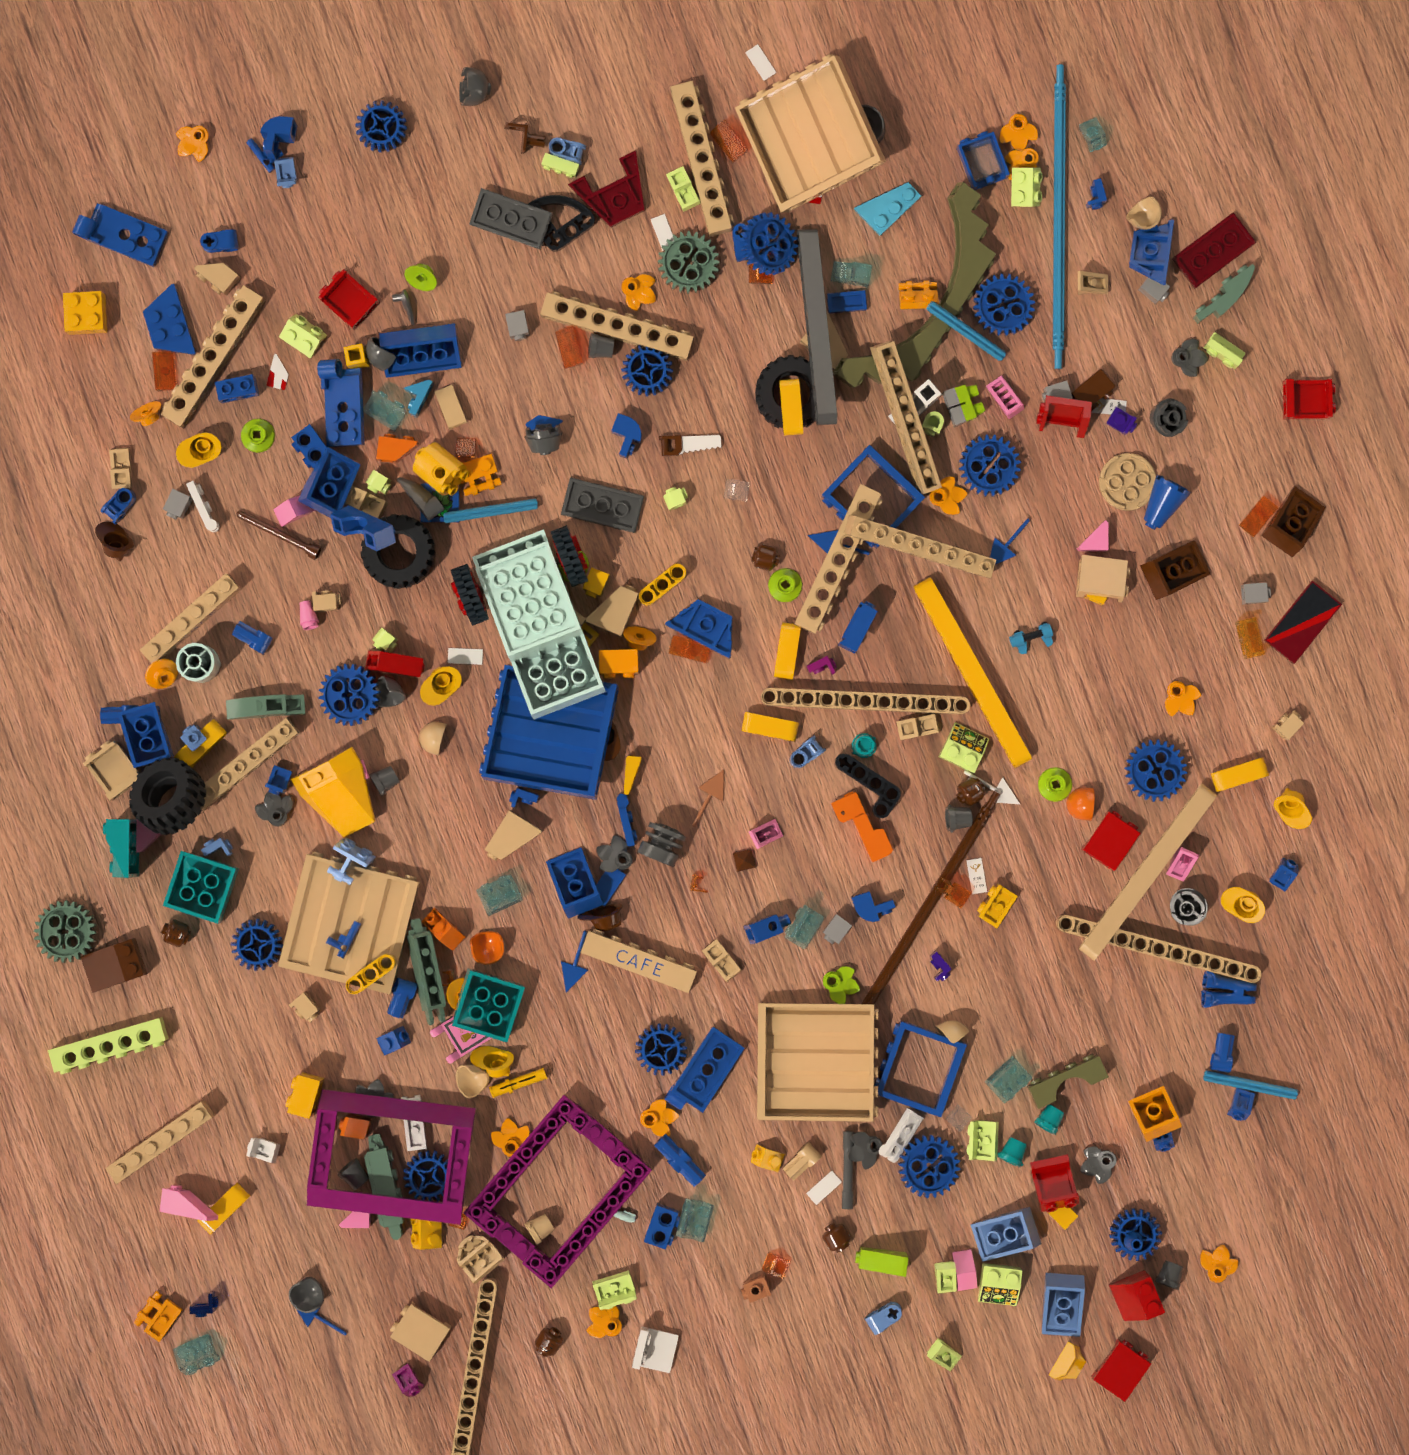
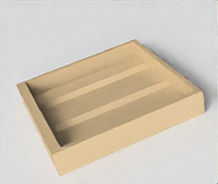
M827 55L822 58V62L808 65L805 67V71L791 74L788 80L774 83L772 85L773 88L761 90L756 93V97L744 99L739 102V106L735 107L777 205L783 213H788L886 162L840 56Z
M312 851V854H306L278 967L346 983L349 978L380 956L392 954L396 959L394 969L366 988L392 994L420 882L416 881L417 877L405 874V878L397 876L398 872L387 870L386 873L379 872L378 867L368 865V868H363L357 862L352 861L345 871L347 872L346 875L354 879L352 884L348 885L346 882L335 880L332 874L327 873L330 866L338 870L341 869L344 865L341 862L342 858L331 856L330 859L323 858L322 853ZM357 921L361 923V926L343 959L337 956L339 949L327 944L326 941L329 936L335 940H338L341 934L347 936L353 922ZM342 945V950L345 951L347 946ZM384 957L382 965L385 968H390L392 965L391 959ZM368 969L366 976L369 979H374L376 977L375 970ZM352 980L350 985L360 987V983L357 980Z
M758 1003L757 1120L873 1122L874 1117H878V1106H874V1098H878V1086H875V1078H878V1067H875V1059H878V1047H875V1040H878V1028H875V1020L879 1018V1009L875 1008V1005Z

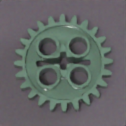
M681 231L679 238L673 235L674 241L667 239L668 247L662 245V249L665 252H659V256L663 259L658 260V264L663 265L658 268L659 272H665L661 275V278H668L666 285L673 283V290L678 286L679 293L685 288L687 294H689L692 288L695 293H697V287L704 290V283L710 286L709 278L715 279L716 277L713 272L719 271L714 266L720 263V261L714 260L719 254L713 253L716 246H709L711 240L705 242V235L698 238V232L691 236L690 231L687 232V236H684ZM681 246H689L690 252L682 253L680 251ZM698 248V251L692 258L693 265L689 264L683 276L680 277L679 274L685 267L684 260L688 261L694 249ZM699 255H705L707 261L699 263L696 258ZM677 261L681 264V267L678 270H673L670 264ZM690 271L697 273V277L693 280L688 279L686 276Z
M65 900L63 905L60 901H57V907L50 904V911L44 908L45 915H38L41 922H35V924L39 926V929H35L33 932L38 933L39 936H36L34 940H40L37 947H43L42 954L48 952V959L54 956V962H58L60 958L62 963H66L67 958L69 962H74V957L77 960L81 959L80 953L87 955L86 948L92 949L89 943L96 942L92 935L97 934L96 931H92V928L97 925L90 922L94 919L93 916L87 917L90 912L89 910L82 911L83 905L77 907V902H72L70 905L67 900ZM55 917L60 919V924L57 927L53 925ZM77 917L79 925L74 928L72 920ZM62 930L69 931L68 934H62ZM55 936L59 938L57 946L52 945V939ZM73 937L78 939V944L75 947L71 945Z

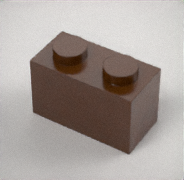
M1100 369L1071 394L1075 400L1092 402V412L1099 406L1097 402L1100 399L1104 398L1106 400L1114 393L1112 389L1115 388V385L1103 370Z

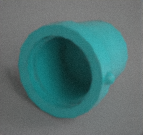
M867 733L857 735L852 741V754L861 758L872 756L876 750V737H872Z
M1049 1104L1039 1117L1036 1118L1034 1123L1045 1131L1056 1135L1064 1113Z
M1009 1137L1002 1151L997 1153L998 1158L1021 1168L1024 1165L1022 1160L1027 1144Z

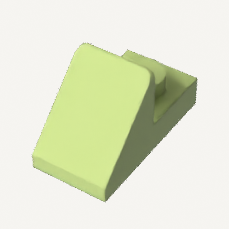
M955 1262L935 1263L937 1293L957 1291Z
M940 1338L934 1342L927 1352V1356L932 1361L950 1372L962 1357Z

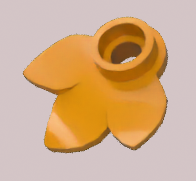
M1015 114L1010 118L1009 124L1002 127L999 138L1000 143L1011 142L1015 150L1023 151L1028 140H1037L1038 133L1035 126L1028 123L1024 115ZM1020 121L1022 126L1017 127L1015 122Z
M185 126L180 128L176 133L177 137L181 139L178 145L179 156L193 154L198 162L203 161L208 153V145L206 143L209 139L208 130L203 126H195L193 128ZM197 132L201 133L200 139L196 137Z
M1032 148L1009 152L1004 158L1006 162L1011 164L1008 170L1010 173L1008 179L1012 180V168H1036L1039 159L1038 153ZM1027 154L1032 155V161H1026L1025 156Z
M641 274L636 278L628 277L623 280L621 289L626 295V303L631 309L637 311L641 303L652 304L656 301L655 294L650 288L655 283V279L652 276ZM630 283L634 285L633 290H630L628 288V285Z
M945 477L940 481L942 488L931 491L929 500L933 505L940 506L944 513L956 515L960 513L957 503L967 496V492L960 487L954 486V477ZM937 493L942 495L941 500L935 498Z
M1180 681L1170 683L1167 688L1168 697L1165 701L1166 711L1171 717L1178 710L1183 714L1193 715L1195 709L1193 700L1201 697V693L1193 685L1185 686ZM1175 687L1180 689L1179 694H1174L1173 689Z
M659 1099L654 1101L649 1109L642 1112L640 1121L644 1127L651 1128L655 1135L663 1136L667 1134L670 1136L671 1132L668 1124L674 1122L679 1117V1114L671 1108H666V1101ZM648 1115L653 1116V1120L648 1121L646 1117Z
M507 1118L502 1124L501 1132H491L492 1142L495 1146L502 1148L506 1156L511 1157L529 1136V1127L523 1126L518 1128L514 1121ZM511 1143L515 1145V1149L512 1151L508 1149V1145Z
M1225 1245L1217 1247L1213 1254L1206 1250H1202L1200 1254L1201 1266L1208 1271V1277L1214 1283L1223 1282L1227 1275H1231L1237 1270L1238 1260L1230 1259L1229 1251ZM1215 1270H1220L1221 1275L1216 1276Z
M614 1306L611 1309L600 1310L599 1307L590 1308L589 1316L593 1324L587 1328L588 1334L596 1338H602L606 1335L611 1337L619 1335L622 1330V1323L619 1320L620 1312L618 1307ZM611 1323L615 1324L614 1330L609 1329Z

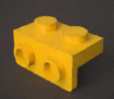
M997 884V886L993 885L987 893L989 896L986 903L982 902L977 909L979 912L977 916L995 928L999 927L1018 897L1000 884Z
M410 1218L413 1248L420 1250L442 1248V1222Z

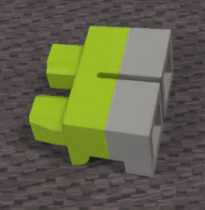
M962 385L945 390L942 393L954 428L975 420L977 416L985 412L982 402L972 405L970 398L979 395L976 385L967 387Z

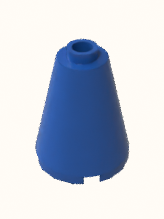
M1157 474L1144 516V520L1147 521L1145 525L1154 530L1157 527L1161 528L1189 497L1191 491Z

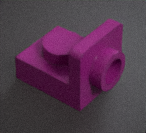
M826 656L806 666L809 673L814 672V674L825 670L823 666L827 665L831 675L836 673L834 669L837 666L833 658L829 659Z
M406 1364L392 1374L402 1394L408 1397L416 1396L424 1387L409 1364Z

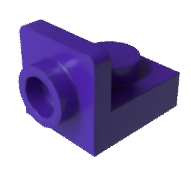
M1115 407L1106 422L1107 425L1124 435L1128 434V432L1132 433L1138 423L1135 422L1137 417L1129 415L1118 407Z
M934 951L930 955L932 957L930 962L937 970L942 969L934 978L936 981H944L951 975L949 972L951 968L938 952Z

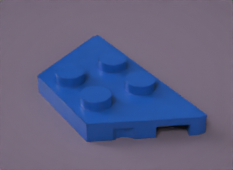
M1168 220V224L1156 225L1148 230L1140 229L1134 231L1129 268L1162 285H1166L1174 220Z
M171 284L143 311L153 347L157 350L196 355L176 286Z
M698 599L690 607L679 612V615L665 623L667 627L728 659L731 658L733 617Z

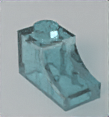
M834 261L831 281L868 288L872 265L858 262L845 263Z

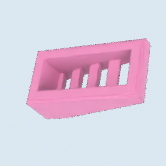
M1002 375L986 386L1008 419L1024 410L1023 403ZM1003 384L1001 389L996 392L994 391L995 388ZM1006 390L1008 391V393H1006V394H1005L1004 396H1002L1001 398L998 397L999 395H1001V394H1002L1003 392H1005ZM1010 397L1013 398L1012 400H1010L1009 402H1007V403L1004 405V403H1003L1004 401H1006V400L1009 399Z

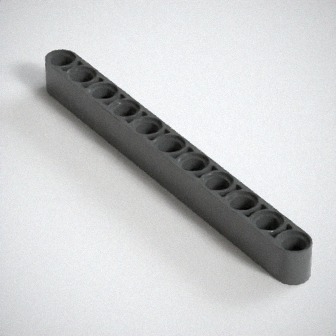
M801 229L797 230V245L815 418L817 425L837 424V407L818 230Z

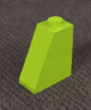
M860 1247V1252L856 1251L855 1263H858L859 1269L906 1277L908 1256L906 1252Z

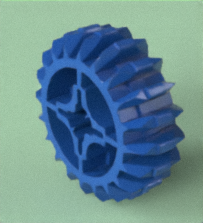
M381 100L380 106H378L377 102L374 101V107L371 108L369 104L366 105L367 112L361 109V113L364 116H357V120L360 122L356 123L355 126L360 129L356 131V134L362 135L359 140L360 142L365 141L364 146L366 148L371 145V151H375L376 147H378V152L382 153L383 147H385L386 151L389 152V146L392 145L393 149H396L395 142L402 143L399 137H406V134L402 131L407 130V126L402 124H405L407 121L406 118H401L404 115L402 111L397 112L399 109L397 105L392 108V103L388 102L385 106V102ZM377 113H387L392 116L380 118ZM372 117L374 120V124L370 128V130L366 132L367 122ZM377 120L384 125L386 133L380 130ZM396 121L397 127L394 134L391 136L389 134V128L393 126L392 123ZM382 135L385 137L386 140L378 141L372 139L371 137Z
M640 345L638 346V353L635 349L631 350L634 355L633 357L630 354L626 355V358L630 361H623V365L628 367L622 368L621 371L628 374L622 376L623 380L629 379L626 382L627 387L633 384L632 392L638 388V395H641L642 390H644L645 396L648 397L649 391L652 390V394L655 396V389L658 388L660 392H663L661 385L669 386L665 379L672 380V377L667 375V373H673V369L667 368L672 365V361L665 362L669 358L668 354L662 357V351L657 353L656 349L651 351L649 347H646V350H642ZM646 356L655 357L661 363L651 364ZM640 358L642 362L641 367L631 372L634 362ZM644 362L646 363V366L652 368V370H650L651 379H649L648 375H646V372H642L644 371L645 367ZM663 369L662 377L654 384V373ZM644 377L649 385L639 384L634 378Z
M256 919L255 925L253 920H249V927L246 923H242L241 925L244 930L237 928L236 931L240 935L232 936L233 939L237 940V942H231V946H237V949L232 950V953L238 952L239 954L235 957V960L242 958L243 960L240 962V965L243 966L247 962L246 969L248 970L251 969L252 965H254V971H258L259 965L262 970H265V963L272 967L271 959L277 962L278 958L274 955H281V951L277 950V948L283 947V944L277 943V941L283 939L282 936L277 938L275 936L280 932L279 929L273 932L272 929L275 925L271 924L267 927V920H264L262 925L260 919ZM256 929L265 931L270 938H260ZM250 931V943L242 946L244 936ZM255 940H258V942L261 943L266 942L265 944H262V946H259V950H256L257 948L254 947L248 948L249 946L256 943ZM272 944L269 956L264 959L265 946ZM244 951H253L256 957H258V961L247 957Z
M658 1023L657 1030H655L653 1025L650 1026L652 1031L650 1033L647 1029H644L646 1037L639 1035L643 1042H636V1045L640 1046L641 1049H636L635 1053L642 1054L637 1057L638 1061L644 1059L641 1067H644L646 1064L649 1065L646 1070L647 1072L654 1068V1075H657L658 1070H661V1075L664 1076L665 1069L668 1070L669 1074H672V1066L675 1070H678L679 1067L676 1063H684L680 1056L686 1057L687 1054L682 1053L681 1050H686L687 1046H681V1043H684L686 1040L685 1038L678 1039L682 1033L678 1032L675 1035V1027L668 1031L669 1024L665 1025V1029H661V1023ZM658 1034H666L674 1041L664 1043ZM653 1036L655 1047L645 1052L646 1042ZM658 1042L662 1047H667V1050H664V1056L661 1052H655L658 1049ZM677 1046V1055L672 1062H669L667 1052ZM658 1056L664 1065L654 1064L648 1058Z
M427 1150L425 1157L422 1152H419L418 1156L420 1159L413 1156L412 1160L414 1163L407 1162L411 1169H404V1172L409 1174V1176H404L403 1180L410 1181L405 1184V1188L411 1186L412 1189L408 1193L412 1194L414 1191L417 1193L414 1199H418L421 1195V1200H426V1197H428L429 1201H433L435 1196V1199L440 1201L439 1194L444 1196L445 1181H441L437 1176V1169L441 1166L446 1180L448 1159L445 1162L442 1161L445 1156L444 1154L437 1158V1151H434L433 1156H430V1151ZM425 1161L435 1162L430 1169L418 1166ZM434 1168L435 1170L432 1173V1178H434V1180L432 1181L430 1179V1181H427V1183L424 1184L427 1178L425 1173L427 1172L428 1174ZM414 1171L422 1178L420 1187L415 1183ZM429 1184L441 1187L433 1192L424 1191Z
M1135 1208L1131 1209V1214H1129L1128 1210H1124L1125 1217L1118 1214L1117 1216L1121 1220L1119 1222L1115 1219L1112 1221L1117 1226L1110 1227V1230L1115 1233L1109 1234V1237L1116 1239L1111 1242V1245H1118L1115 1251L1118 1253L1122 1250L1120 1256L1123 1258L1128 1253V1260H1132L1133 1255H1135L1136 1261L1140 1260V1255H1142L1143 1259H1147L1146 1252L1152 1256L1154 1253L1150 1249L1152 1247L1156 1250L1159 1248L1154 1243L1161 1242V1239L1156 1236L1162 1235V1232L1155 1230L1160 1227V1224H1153L1156 1218L1153 1216L1149 1219L1150 1213L1148 1211L1143 1216V1209H1139L1138 1214H1136ZM1136 1219L1131 1228H1123L1127 1222ZM1142 1220L1148 1224L1150 1235L1142 1232ZM1137 1230L1142 1235L1143 1241H1148V1243L1138 1251H1130L1122 1244L1120 1234L1126 1236ZM1138 1241L1133 1243L1134 1247L1138 1244Z

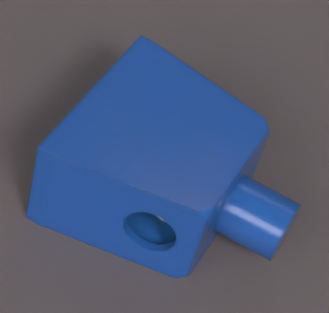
M775 914L743 927L750 944H755L783 933V928L791 925L787 914L780 917ZM770 923L772 924V930L768 927Z

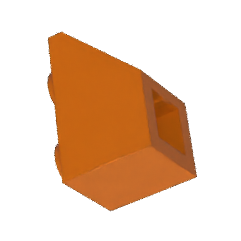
M384 434V437L379 436L376 459L381 462L398 463L414 451L419 443L414 440V437L403 436V439L395 438L396 435Z
M433 908L422 920V923L431 933L452 951L465 938L462 932L436 908Z
M349 1113L343 1119L341 1118L338 1130H341L340 1136L365 1140L372 1119Z

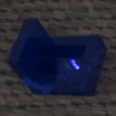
M211 1291L208 1294L209 1303L192 1304L189 1307L190 1314H195V1317H206L207 1314L214 1313L219 1306L218 1296H215V1291Z

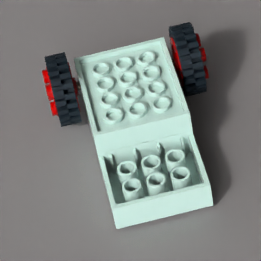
M567 525L550 531L557 551L556 558L543 529L473 556L472 559L481 586L476 582L468 564L451 570L454 581L451 583V587L457 599L460 598V600H457L460 610L464 616H468L472 626L489 620L483 601V594H485L506 653L512 663L533 719L606 692L558 567L559 564L561 568L563 567L571 587L588 582L585 574V569L588 568L583 553H578L582 551L576 535H571Z

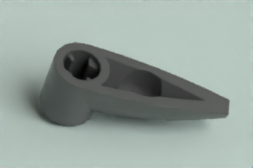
M402 477L397 478L398 483L428 521L444 510L439 500L424 487Z

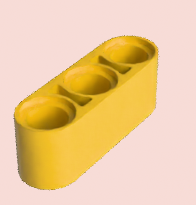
M799 379L779 380L784 436L803 434V419Z
M674 564L640 591V602L645 606H651L685 579V567L681 564ZM675 568H680L683 571V575L680 578H675L672 575V571ZM660 580L667 581L668 587L665 590H660L657 587V583ZM645 592L653 594V599L650 602H645L642 599V595Z
M782 622L774 677L793 680L801 627Z
M745 712L741 731L796 742L799 723Z
M215 719L211 720L200 730L207 738L203 744L195 751H191L185 745L176 753L174 758L184 761L191 768L194 767L227 735L225 729Z
M1264 757L1211 773L1216 792L1269 776Z
M384 954L347 980V991L350 994H358L394 969L396 966L395 957L392 954ZM384 957L391 959L392 965L390 968H385L382 965ZM368 969L375 970L376 977L374 979H369L366 976ZM352 980H357L360 983L358 991L351 988Z
M237 1182L210 1208L218 1215V1220H198L197 1222L211 1235L250 1195Z

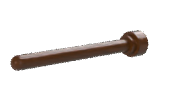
M242 511L236 513L239 519L304 550L308 557L316 560L321 552L322 546L316 543L307 544Z

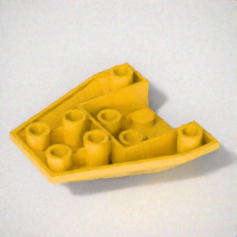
M353 747L346 749L309 771L306 770L291 778L299 795L343 837L375 822L363 766Z

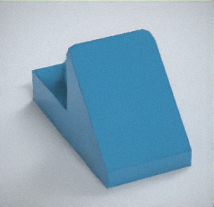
M426 380L403 388L406 392L416 396L415 399H411L408 405L410 415L418 417L434 385L433 381Z

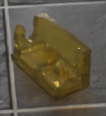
M1254 617L1235 622L1243 658L1248 659L1265 655L1257 618Z

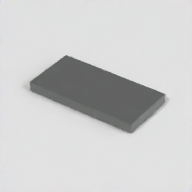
M481 188L469 225L541 250L553 213Z
M570 477L561 515L635 533L644 496Z

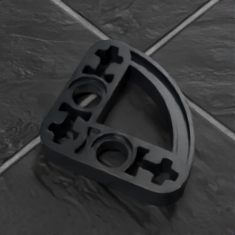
M550 195L528 203V205L540 209L547 205H563L580 213L559 229H556L552 222H550V228L546 236L554 231L555 233L552 234L553 238L560 240L558 242L559 246L556 247L555 245L551 246L552 241L549 236L547 239H544L546 246L553 252L562 250L590 230L595 224V218L591 211L582 203L570 197ZM582 217H590V224H582L581 228L583 230L579 231L578 226L574 222L578 221V224L583 222ZM572 226L576 229V234L569 237L566 235L565 230L567 227Z

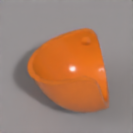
M1078 788L1069 794L1066 804L1070 815L1079 820H1092L1095 801L1094 788Z
M493 931L475 934L470 939V948L474 960L483 965L494 964L500 960L504 953L502 936Z

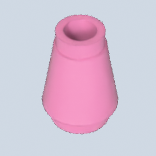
M311 601L300 602V626H303V630L317 628L319 620L313 610Z

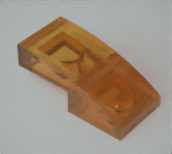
M1263 495L1239 526L1254 538L1279 507Z
M673 635L668 654L707 664L711 649L694 640Z

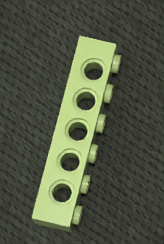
M163 1017L53 1048L48 1050L54 1073L60 1071V1074L71 1072V1068L75 1066L82 1069L89 1067V1062L97 1060L98 1064L109 1061L108 1057L113 1055L116 1058L127 1056V1051L141 1052L146 1050L145 1046L151 1044L153 1048L165 1045L164 1041L169 1038ZM143 1031L150 1033L149 1041L142 1039ZM125 1036L131 1038L132 1044L130 1046H126L123 1043ZM107 1041L113 1044V1050L111 1052L105 1049V1043ZM88 1047L94 1049L95 1054L93 1057L87 1055L86 1049ZM69 1052H73L76 1055L75 1062L68 1060Z

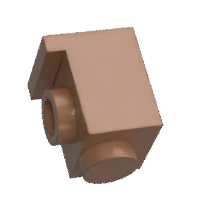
M765 1275L743 1282L744 1288L741 1289L744 1300L748 1299L752 1303L771 1296ZM754 1287L759 1289L757 1294L752 1293Z

